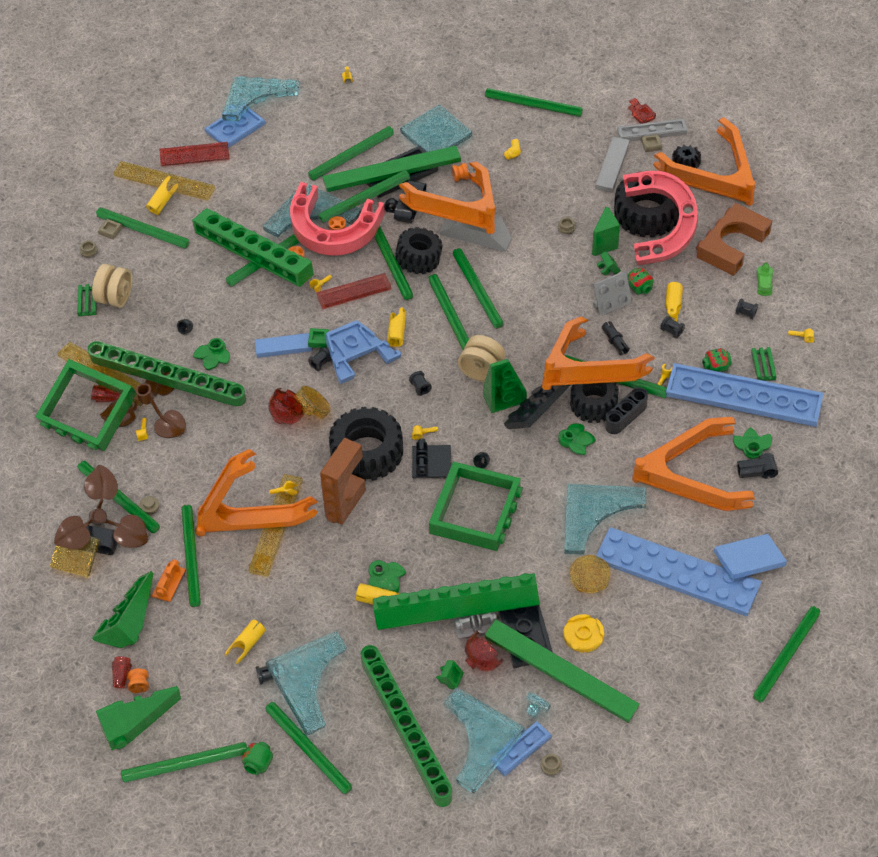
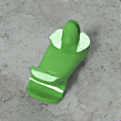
M767 262L757 268V293L761 296L772 295L773 269L769 267Z

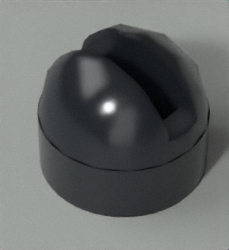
M394 198L387 199L384 204V210L394 213L398 201Z
M182 319L178 321L177 329L181 334H187L192 331L193 323L191 320Z
M479 452L473 458L474 465L482 469L490 462V456L486 452Z

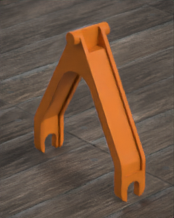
M724 117L717 121L725 129L720 126L716 131L731 144L738 169L736 173L722 176L675 163L662 152L654 155L660 161L653 163L658 171L676 176L687 186L740 200L748 206L754 203L755 181L752 177L739 129Z
M477 161L469 163L476 171V174L474 172L469 173V179L481 187L482 199L478 201L463 202L417 190L408 182L399 184V187L405 192V194H400L399 198L411 209L484 228L488 234L495 233V205L489 172L487 168Z
M580 316L566 322L548 359H546L542 388L550 390L551 386L635 381L651 373L653 368L650 366L646 367L649 361L654 360L655 357L646 353L635 359L588 362L574 361L565 357L564 354L570 342L586 335L585 329L578 328L582 323L589 320Z
M733 417L706 419L648 455L635 460L632 476L634 483L641 482L723 511L752 508L753 502L745 500H755L753 491L726 492L674 474L666 465L668 461L708 437L732 435L734 433L733 426H723L736 424Z
M248 449L228 460L203 504L198 507L196 535L202 537L205 536L206 532L296 526L316 516L318 511L312 509L307 512L311 505L318 503V501L309 496L294 504L234 508L223 504L222 500L234 480L253 471L256 467L252 461L245 463L248 458L256 455L255 452Z

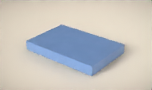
M242 104L204 129L209 136L225 149H228L266 123L263 118L248 106Z
M768 534L714 547L715 555L732 580L784 567L787 563Z

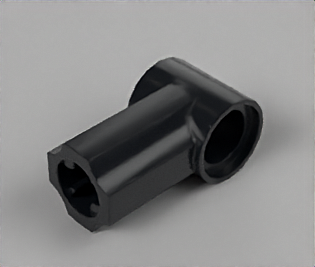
M771 453L762 454L757 459L737 461V471L740 478L761 476L764 479H768V477H776L779 473L774 455Z

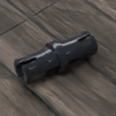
M611 321L605 322L602 325V330L608 336L609 343L614 345L619 355H623L621 351L624 354L628 353L630 348L624 342L623 335L616 330Z

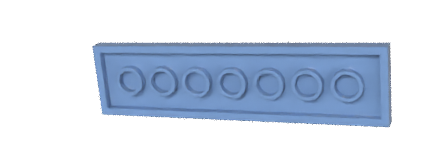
M676 363L673 364L666 390V396L815 427H817L824 394L822 392Z
M611 527L595 557V562L744 616H748L761 586L760 580L749 576L732 580L725 568Z

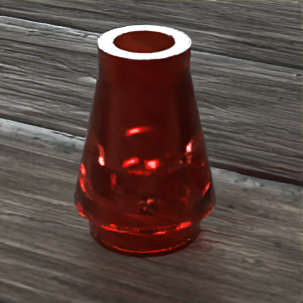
M99 384L98 386H93L91 400H95V402H114L120 397V393Z
M117 656L112 662V686L114 688H125L128 672L132 667L131 659L128 657Z

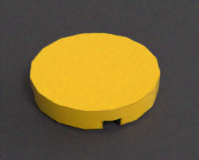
M576 615L571 617L564 626V641L574 651L581 653L591 652L602 644L604 627L598 619H594L590 615Z

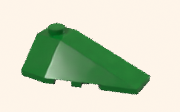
M152 571L138 577L124 595L126 599L113 608L112 611L115 614L109 620L105 619L92 637L94 641L117 648H123L127 645L132 646L138 641V635L143 628L154 575Z

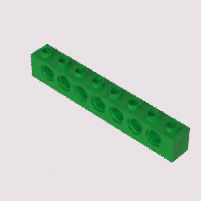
M206 208L192 219L196 234L298 287H301L314 275L313 264L309 259L284 248L280 244L272 242L270 239L245 228L241 224L231 221L229 218L221 216L215 211Z

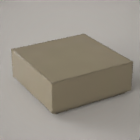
M658 134L641 137L645 152L662 150Z
M107 219L99 228L98 234L114 240L123 226L120 223Z

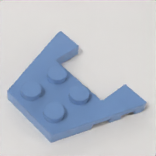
M358 320L329 331L325 335L340 384L355 377L354 371L347 362L375 350L386 364L401 358L400 351L390 348L389 343L378 339L374 332Z

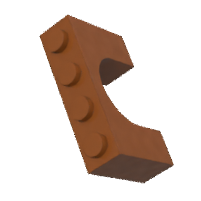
M735 203L726 210L722 219H718L715 227L707 232L705 239L699 241L696 247L697 258L734 276L743 266L745 254L725 244L722 238L731 233H741L762 243L771 232L772 220Z
M347 438L342 440L320 472L325 517L332 523L337 522L342 525L366 491L365 480L351 474L363 457L362 445Z

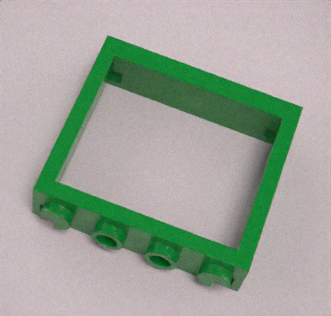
M68 359L35 418L40 422L39 425L46 430L52 428L58 435L62 437L68 435L72 441L78 444L84 442L92 450L99 449L105 451L137 393L131 385ZM74 374L121 394L97 438L50 418L51 413Z
M453 461L429 521V534L498 551L500 544L505 542V530H509L511 526V513L515 514L516 500L521 498L523 490L521 478ZM460 477L510 490L494 535L442 522Z

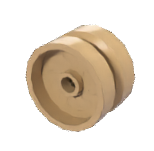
M102 264L97 270L93 281L92 295L94 301L101 304L109 303L111 306L122 308L131 293L132 272L127 268L118 267L116 269L114 265Z
M475 335L468 340L464 347L465 349L459 356L458 366L469 378L485 382L489 365L505 360L506 353L503 347L492 338L484 335Z

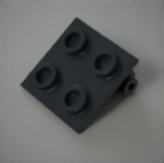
M419 439L416 442V446H412V478H442L448 476L451 468V445H427L425 439Z

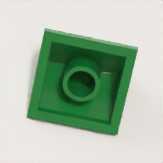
M605 207L593 231L592 255L594 256L600 255L605 251L609 252L618 249L620 224L608 207Z

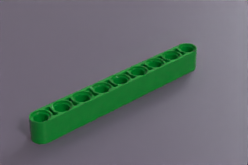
M93 341L88 345V354L94 364L238 407L246 402L244 387L238 383L100 341ZM200 383H205L204 386H198ZM219 388H222V389H223L222 391H219V392L216 391V390L219 389ZM235 394H241L239 397L233 396Z
M373 645L363 647L360 653L362 667L432 800L439 807L448 806L452 802V786L378 648ZM395 706L401 707L399 709H393V707ZM409 723L408 726H403L402 724ZM412 740L419 741L417 743H411ZM422 757L428 758L427 760H420ZM432 774L437 775V777H435V778H430V777H428V776H430V775H432ZM440 792H446V793H447V794L444 795V796L438 795V793H440Z

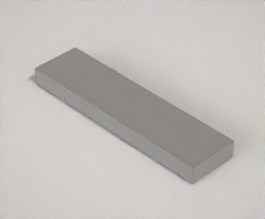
M684 119L617 126L619 138L630 141L641 140L643 136L656 134L659 137H668L688 133Z
M617 137L612 138L596 183V189L613 192L630 140Z

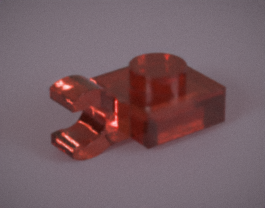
M636 98L629 100L632 105L628 106V109L640 124L650 122L656 118V113L647 104L641 105Z

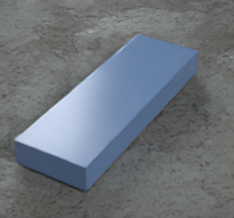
M309 333L256 339L257 358L312 351V347H308Z
M536 721L491 758L490 763L505 777L550 740L552 735Z

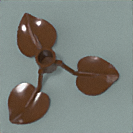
M149 380L139 384L136 388L134 406L131 404L119 427L127 426L136 419L133 411L137 409L138 402L140 401L145 405L151 403L160 417L154 424V430L157 435L163 438H173L184 434L186 422L182 414L176 410H168L163 416L153 400L157 394L165 396L170 394L175 388ZM118 399L112 402L106 408V410L100 414L101 418L105 422L109 417L111 411L113 410Z
M98 465L84 482V491L87 496L93 500L100 499L96 509L89 513V520L83 524L80 516L67 517L59 525L54 538V545L74 550L80 549L90 539V532L86 527L91 523L97 525L105 522L118 527L113 532V538L121 546L129 548L140 547L148 542L146 527L141 518L136 515H126L121 518L120 524L108 520L106 512L101 509L103 498L107 500L113 499L118 491L115 476L103 465Z

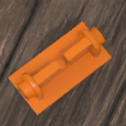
M173 559L167 564L152 597L171 602L186 571L185 568L179 566V561Z

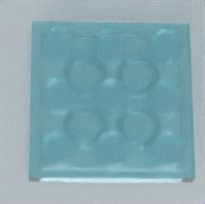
M440 104L400 128L402 135L416 147L421 146L425 152L458 146L472 137V131Z

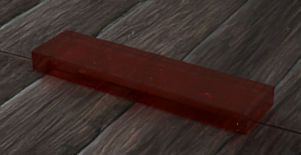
M228 142L159 149L161 166L230 160Z
M382 273L316 292L322 309H326L391 290V285L386 274Z

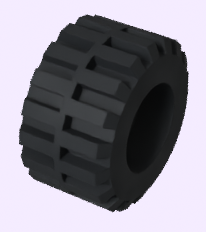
M408 228V231L404 230L399 235L395 259L402 269H407V272H414L415 274L430 273L439 265L443 246L442 240L432 230L428 231L427 228Z
M616 382L571 385L570 406L572 412H575V416L577 418L581 416L582 421L587 419L588 423H592V421L600 423L602 419L605 422L606 414L618 404L619 392ZM597 395V396H600V397H602V398H599V399H591V398H588L587 396Z

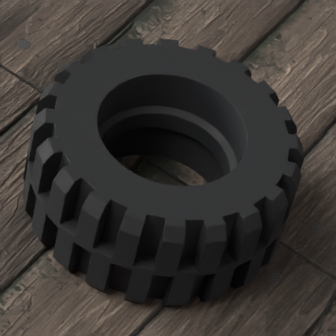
M624 179L616 188L614 216L625 231L630 230V234H640V237H645V235L655 237L656 234L661 236L665 234V231L670 232L673 226L677 225L679 220L678 208L667 196L658 193H648L626 197ZM646 179L642 182V184L650 185L652 181ZM639 182L628 183V188L639 186ZM650 200L660 205L648 208L636 204V202Z
M361 407L358 410L354 408L350 410V413L347 414L345 412L342 414L341 419L338 418L333 423L334 426L331 427L329 432L331 456L344 438L356 441L360 438L372 437L383 442L375 449L362 450L363 457L351 474L365 481L366 479L374 481L377 480V477L381 476L383 478L387 476L388 472L392 473L396 469V465L400 464L404 451L401 426L391 414L388 416V412L384 410L379 411L375 407L371 409Z

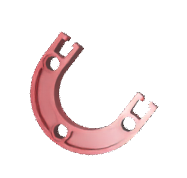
M644 171L623 175L626 197L648 193L662 194L670 198L679 211L678 223L669 235L662 239L634 244L635 254H638L636 255L637 265L661 262L677 256L690 244L697 229L698 211L693 193L682 180L663 171ZM646 179L652 181L650 185H643L642 182ZM639 182V186L628 188V183ZM690 207L693 209V212L686 214L684 209ZM661 248L663 251L661 254H655L653 250ZM650 250V255L639 257L638 251Z
M300 182L291 202L290 216L293 232L302 245L319 254L344 255L359 250L372 240L385 214L384 203L379 202L378 209L373 213L372 205L374 201L367 199L359 218L352 225L340 230H326L315 225L310 219V214L319 197L317 186L312 185V190L307 196V183Z

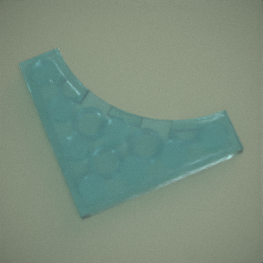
M234 77L222 113V119L240 121L241 116L248 110L247 107L250 104H257L266 100V97L275 94L276 97L298 96L300 81L277 78Z
M309 184L306 187L308 196L312 190V186ZM318 189L319 197L310 214V219L318 220L319 213L343 200ZM296 191L263 225L265 232L279 237L292 227L290 206ZM354 207L338 216L344 218L346 223L352 225L359 218L361 209Z
M567 484L564 554L584 555L590 534L598 524L609 516L628 509L645 508L646 487Z
M337 631L268 660L265 664L306 736L326 726L317 700V688L322 671L326 665L347 649Z
M456 687L444 701V706L451 710L464 724L469 739L468 756L462 771L456 778V782L470 792L475 793L523 735L525 728Z

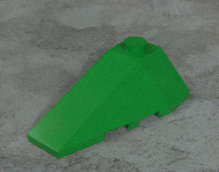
M509 359L489 365L483 385V397L491 414L518 406L527 399V391Z
M178 686L155 691L150 697L142 698L141 695L136 696L133 699L134 701L123 703L122 700L97 710L96 714L102 732L111 750L126 747L128 743L132 742L181 699Z

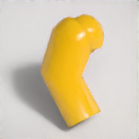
M513 139L511 147L504 152L507 160L520 155L521 148L518 139Z

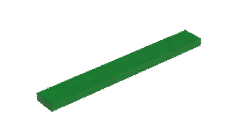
M451 146L322 176L326 191L331 192L388 179L404 170L408 173H414L461 162V156L457 147Z
M495 619L485 634V639L627 723L630 722L640 705L638 702Z

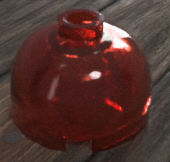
M277 388L268 402V409L273 420L279 424L287 425L300 421L308 409L307 406H303L304 400L291 390L287 389L284 392L281 391L282 388Z
M476 630L465 643L464 652L468 657L465 661L472 669L477 667L484 672L493 671L505 661L502 658L500 660L496 658L498 653L483 636L479 639L478 635L480 632Z

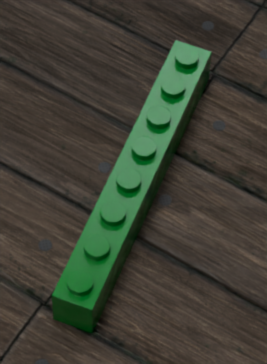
M524 573L513 577L505 576L500 579L481 580L475 583H462L455 586H442L436 589H422L417 592H403L398 595L373 598V611L377 630L540 605L535 573Z

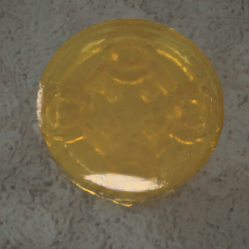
M302 386L294 395L296 400L304 406L302 410L308 416L313 414L320 419H324L331 411V407L323 395L309 386Z
M581 556L571 565L570 580L579 592H598L606 589L608 586L610 567L604 559L598 556Z

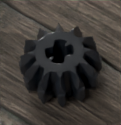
M683 144L682 147L677 146V149L673 151L672 161L697 169L701 164V152L698 151L697 147L692 148L691 145L685 146Z

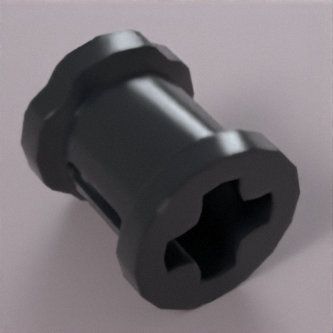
M741 298L735 314H743L753 320L759 304H751Z
M668 315L662 321L660 329L668 331L677 339L683 333L685 324L674 321Z
M325 347L320 348L315 356L308 358L310 366L316 371H320L325 363L332 361L330 352Z
M422 371L414 372L409 377V382L414 385L419 396L429 393L432 389V385L424 378L425 374Z
M276 661L272 662V665L261 668L259 666L255 667L260 685L265 681L280 680Z

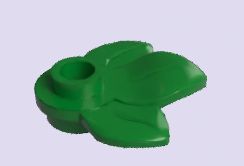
M213 338L207 345L199 346L193 353V358L203 359L204 368L211 370L217 367L219 362L227 364L230 359V353L226 350L224 341L220 338Z
M579 423L569 425L567 429L561 430L558 434V442L561 446L570 448L572 452L580 455L586 454L585 446L591 445L596 441L590 432L584 431V425Z
M750 427L746 430L743 437L734 436L733 442L738 449L744 452L747 458L757 459L763 454V451L770 448L772 436L771 434H766L760 437Z
M375 560L369 565L368 572L371 577L368 585L398 593L400 588L398 578L404 576L406 571L398 563H385L382 560ZM381 567L382 571L376 572L375 568Z

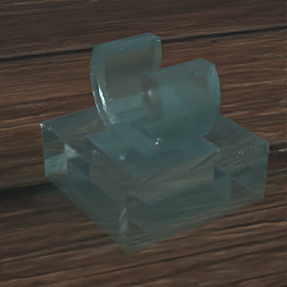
M529 691L526 700L530 703V706L526 712L534 718L537 717L540 709L547 713L551 707L549 702Z

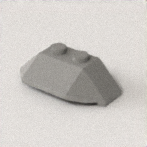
M495 215V233L493 234L486 233L484 228L450 219L445 220L439 231L440 235L506 252L512 240L502 217Z

